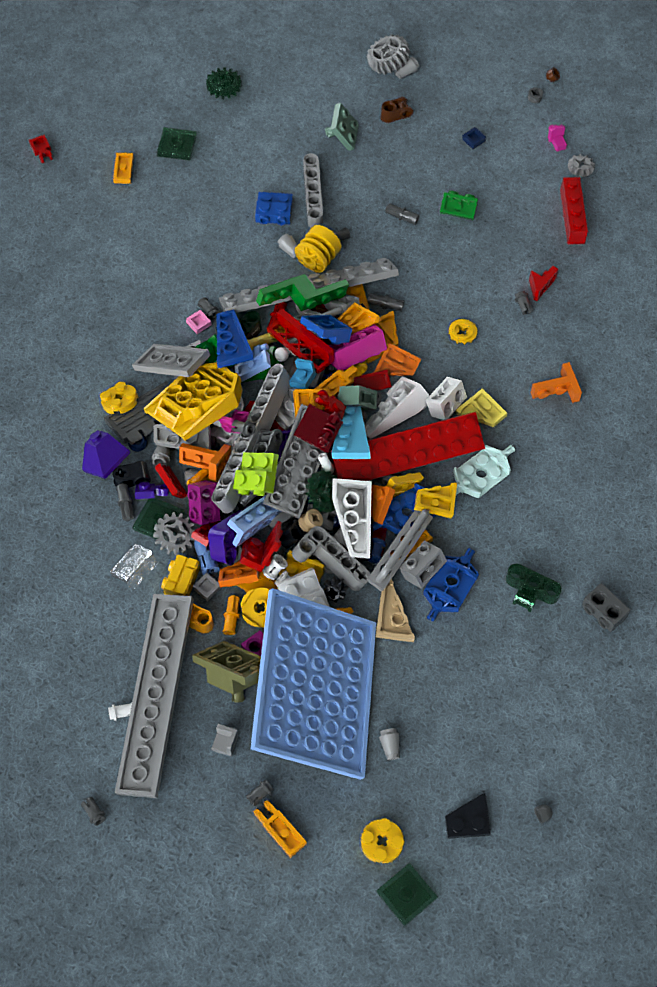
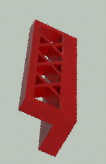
M283 308L277 312V321L267 328V332L300 359L310 361L322 359L324 362L319 366L313 362L315 371L318 374L334 362V349L313 332L307 330L303 324ZM281 326L285 329V333H277L275 329ZM287 338H296L298 343H289ZM300 348L310 349L311 354H303L300 352Z

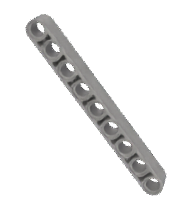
M275 364L270 368L246 422L250 421L255 425V433L249 437L240 433L212 494V501L223 513L232 512L241 496L237 490L233 489L235 471L241 470L243 452L253 453L259 430L265 429L270 431L290 386L289 380L291 376L282 364Z

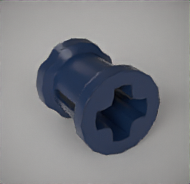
M371 538L370 558L365 559L371 563L378 564L387 543L379 538Z

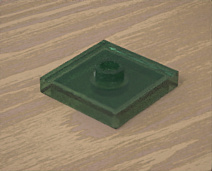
M164 127L157 149V156L190 161L197 136L196 131Z
M148 498L132 528L134 531L158 539L153 537L154 532H156L154 527L155 524H158V519H163L165 514L171 517L172 512H175L176 517H178L180 513L184 515L185 510L157 498Z
M410 863L376 890L379 897L404 927L438 899V896Z

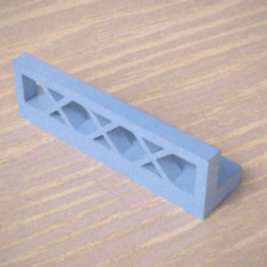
M263 496L229 520L227 525L237 533L232 544L235 547L239 546L269 525L282 511L263 504L265 496Z

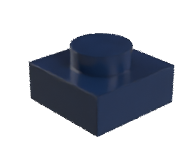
M474 127L462 135V140L474 149L486 141V136Z

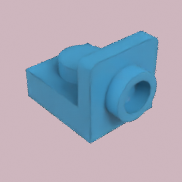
M297 358L295 361L297 369L289 380L290 387L308 389L316 376L313 361Z

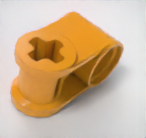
M193 603L189 627L204 634L211 632L214 627L212 614ZM202 620H208L207 623H200Z

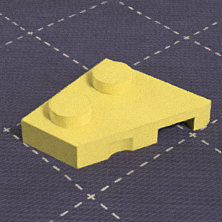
M483 388L456 409L458 415L476 412L478 422L491 427L496 426L507 417V412Z

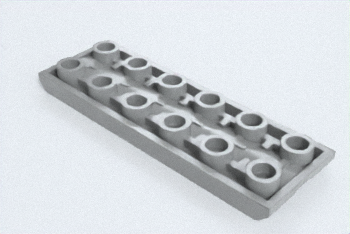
M301 404L277 465L274 492L266 493L263 504L298 519L302 514L320 465L318 455L324 453V451L294 436L308 407Z

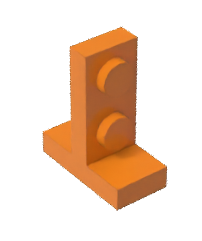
M570 362L562 364L560 372L562 377L533 383L531 389L532 398L544 399L549 395H561L568 391L572 403L579 402L582 391Z
M185 443L179 446V463L209 470V479L215 481L222 474L231 455V445L226 444L219 451Z

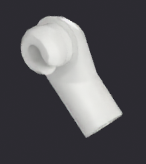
M327 453L319 454L318 459L321 463L322 473L333 474L335 470L334 464L330 462Z

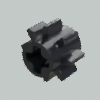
M334 576L331 581H325L324 585L326 587L323 590L327 600H334L336 603L339 597L341 599L345 598L348 586H345L344 579H336Z

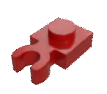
M45 135L29 140L35 156L39 155L41 163H44V157H49L50 160H53L51 147Z
M324 389L317 392L319 397L315 399L316 403L325 407L324 411L328 414H333V412L339 413L342 420L346 406L335 396L329 397Z

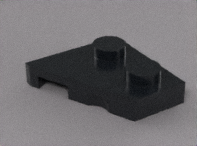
M486 794L479 795L445 816L447 839L490 836Z

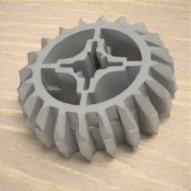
M391 34L389 37L386 35L385 38L375 41V44L370 46L371 49L368 50L367 55L368 64L372 70L385 75L387 72L391 74L392 71H397L399 67L403 68L402 65L406 64L407 59L410 58V49L407 41L402 36Z

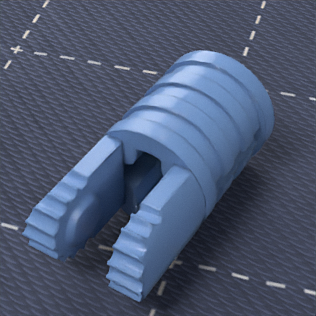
M195 541L194 546L202 574L212 575V573H217L220 569L217 561L211 559L209 546L206 547L200 542Z

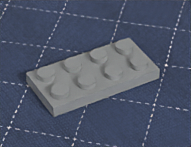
M153 344L132 366L135 371L190 377L205 363L210 353L208 349Z

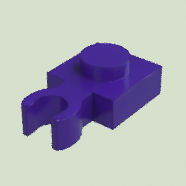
M142 482L136 484L135 499L168 496L169 489L165 484L155 486V483Z

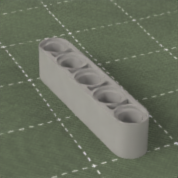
M310 153L303 158L307 223L312 228L314 225H323V206L319 159L317 155Z

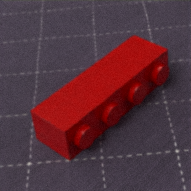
M563 177L560 193L567 244H585L588 228L580 177Z

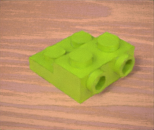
M243 452L241 470L235 471L233 489L237 490L238 494L247 496L250 495V492L257 496L273 493L279 455L275 453Z

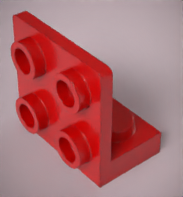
M277 521L265 543L252 537L243 542L240 563L259 572H262L265 566L268 567L271 563L273 552H277L281 545L279 539L283 533V530H281L282 522Z

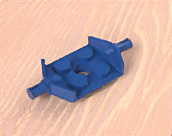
M415 483L414 487L392 498L383 525L377 522L372 523V531L374 532L383 527V529L386 528L398 535L411 516L404 515L402 510L408 508L414 512L416 493L418 489H423L424 487Z
M468 548L464 556L461 557L445 556L447 562L430 579L423 592L432 606L427 619H431L434 622L439 612H459L460 606L479 577V573L470 563L475 553L474 550ZM448 578H454L457 581V583L455 585H449L446 582V580Z

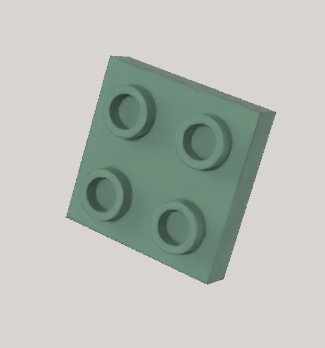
M342 103L335 104L332 124L330 127H326L325 133L328 138L336 136L347 150H353L359 124L349 113L348 109Z

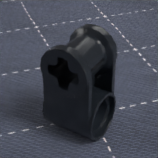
M144 461L117 466L112 472L116 487L122 484L123 481L124 484L128 485V488L142 482L150 483L151 481L147 463Z
M294 517L283 530L279 540L283 547L290 548L297 544L307 532L301 529L298 518Z

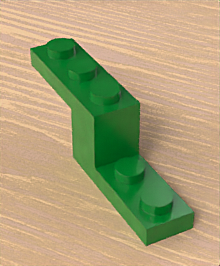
M302 274L259 289L256 302L259 306L290 296L298 308L304 311L313 309L321 304H327L332 300L343 298L347 293L349 283L344 279L316 289L308 277Z

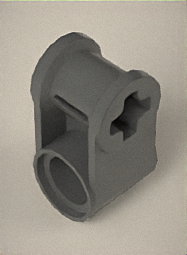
M259 430L253 453L278 454L283 440L281 430Z

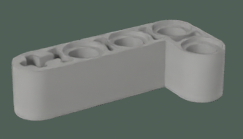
M320 526L313 527L292 550V556L298 562H305L314 554L340 580L344 579V584L353 591L361 590L368 583L367 578L370 572L356 558L350 557L349 552Z

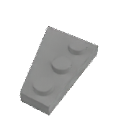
M157 424L154 425V443L158 446L179 449V446L185 443L211 450V428L209 425L184 441L182 437L165 425Z

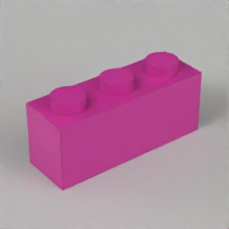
M374 324L352 334L348 343L329 345L334 349V362L331 365L340 371L347 370L352 365L362 363L366 359L387 350L383 330Z

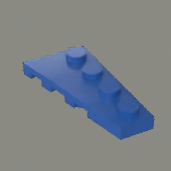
M235 310L218 313L217 367L222 368L254 360L252 350Z

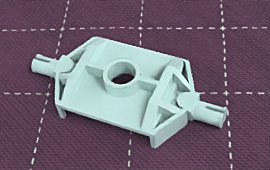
M484 445L485 449L481 450L459 468L454 467L453 474L457 483L456 495L461 492L462 494L466 493L480 498L510 475L511 471L507 456L515 452V448L509 445L502 451ZM484 471L486 476L478 477L476 472Z

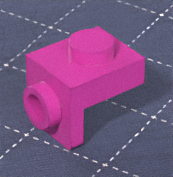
M235 410L232 416H223L218 420L226 432L238 433L232 430L233 427L237 428L232 426V423L235 420L246 422L249 412Z

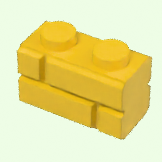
M179 554L176 556L175 561L171 560L168 571H170L168 578L164 577L161 585L164 595L189 596L200 570L199 561Z

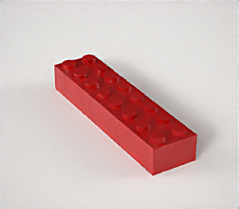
M476 412L370 439L368 440L371 459H332V450H329V460L334 464L335 470L333 475L335 479L368 481L485 449Z

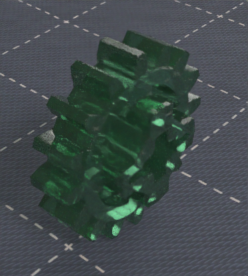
M224 67L223 70L217 68V72L212 70V75H207L206 86L207 91H210V95L215 94L216 98L222 96V99L227 96L230 99L231 95L236 96V92H240L242 83L241 76L237 74V71L232 72L231 68L226 70V67Z
M318 471L313 473L311 478L307 479L310 484L305 487L309 489V492L305 494L310 496L308 502L314 503L312 508H318L319 512L328 513L335 510L332 500L333 478L336 479L337 475L331 476V471Z

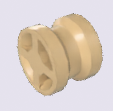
M310 509L300 516L298 523L301 529L308 533L313 527L323 524V517L318 510Z

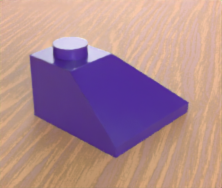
M97 430L85 442L82 470L106 479L131 452L109 433Z

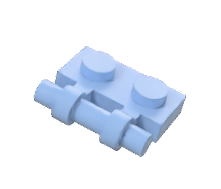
M267 343L258 344L252 350L254 360L235 365V373L240 376L242 382L271 367Z

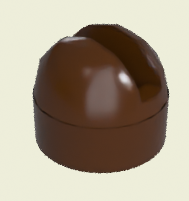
M555 67L549 69L546 73V79L550 82L559 80V71Z

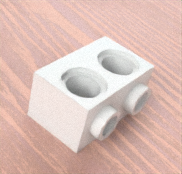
M446 377L426 399L431 417L441 420L448 419L467 398L462 381Z

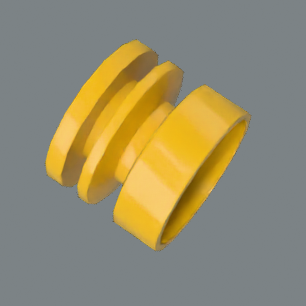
M314 225L307 232L305 238L295 247L294 252L304 267L316 273H322L331 263V260L341 251L342 246L337 235L330 229L321 225Z

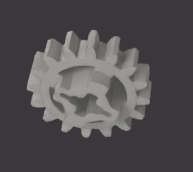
M172 512L171 517L165 514L163 519L159 518L158 524H155L154 530L156 532H154L153 537L158 538L155 544H161L160 550L166 548L167 554L174 551V554L177 555L179 550L185 553L186 548L190 549L192 547L191 543L195 541V539L191 538L194 531L192 530L194 523L189 524V517L183 519L182 513L178 517H176L175 512Z

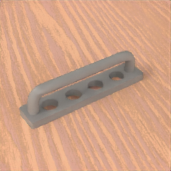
M427 509L422 511L414 510L367 578V582L380 591L386 588L433 519V516L429 514Z

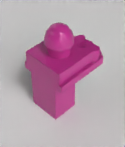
M563 124L549 126L547 138L549 142H552L556 151L565 150L567 146L563 138L565 132Z

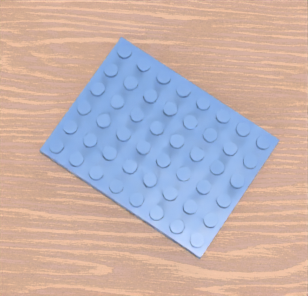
M274 588L268 591L251 750L356 779L365 778L376 622Z

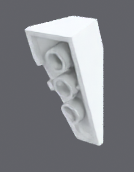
M402 376L387 392L388 398L386 401L380 402L378 405L379 411L371 415L364 425L367 437L372 439L424 410L428 406L426 399L429 397V394L421 384Z
M333 478L332 500L349 555L354 558H370L372 481Z

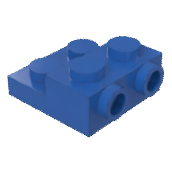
M258 192L255 212L256 222L261 224H290L293 194Z
M331 315L301 316L300 323L306 326L307 330L317 333L318 337L329 339L332 344L336 345L350 341L352 328Z

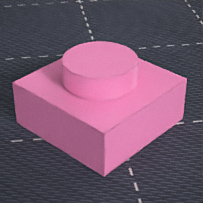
M201 310L186 318V323L196 334L211 326V321Z

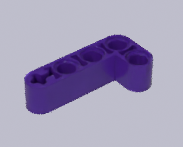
M247 507L217 523L209 530L208 540L212 560L229 565L233 564L236 560L237 550L232 542L237 533L227 524L232 517Z

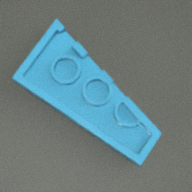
M346 406L343 419L341 420L343 423L334 440L332 459H371L361 406Z

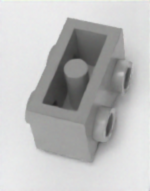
M423 541L408 559L403 562L399 569L405 580L422 589L447 560L440 548Z

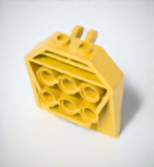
M217 362L201 365L192 376H179L143 409L146 414L151 415L186 441L239 407L243 392L242 380L237 373L230 371L227 367L218 368Z

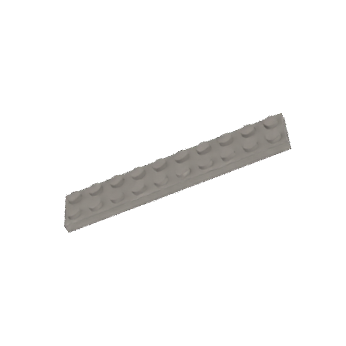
M380 258L377 259V262H363L355 267L345 266L342 270H328L320 275L318 273L311 274L308 279L316 289L344 279L348 281L349 287L399 276L398 268L389 259ZM261 285L258 289L254 290L244 289L236 294L226 293L223 297H219V301L224 312L235 310V313L290 301L292 298L288 296L271 304L259 306L256 302L259 289L268 286Z
M153 594L115 788L117 795L158 798L194 602L192 596Z

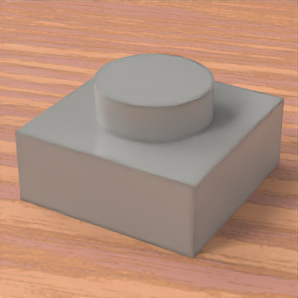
M207 573L193 585V590L206 601H209L221 589L219 583Z

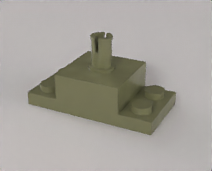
M222 641L192 655L194 663L206 668L207 682L231 693L232 701L235 703L245 700L244 689L258 683L261 656Z

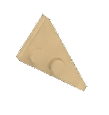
M391 579L386 588L381 591L376 638L414 642V633L412 634L408 618L403 611L404 608Z

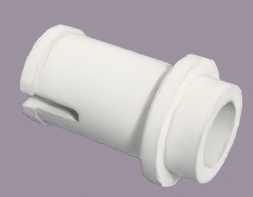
M132 703L108 707L110 720L114 719L117 721V718L130 716Z

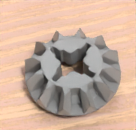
M573 155L569 159L568 169L575 176L586 177L593 173L595 163H593V158H588L587 155Z

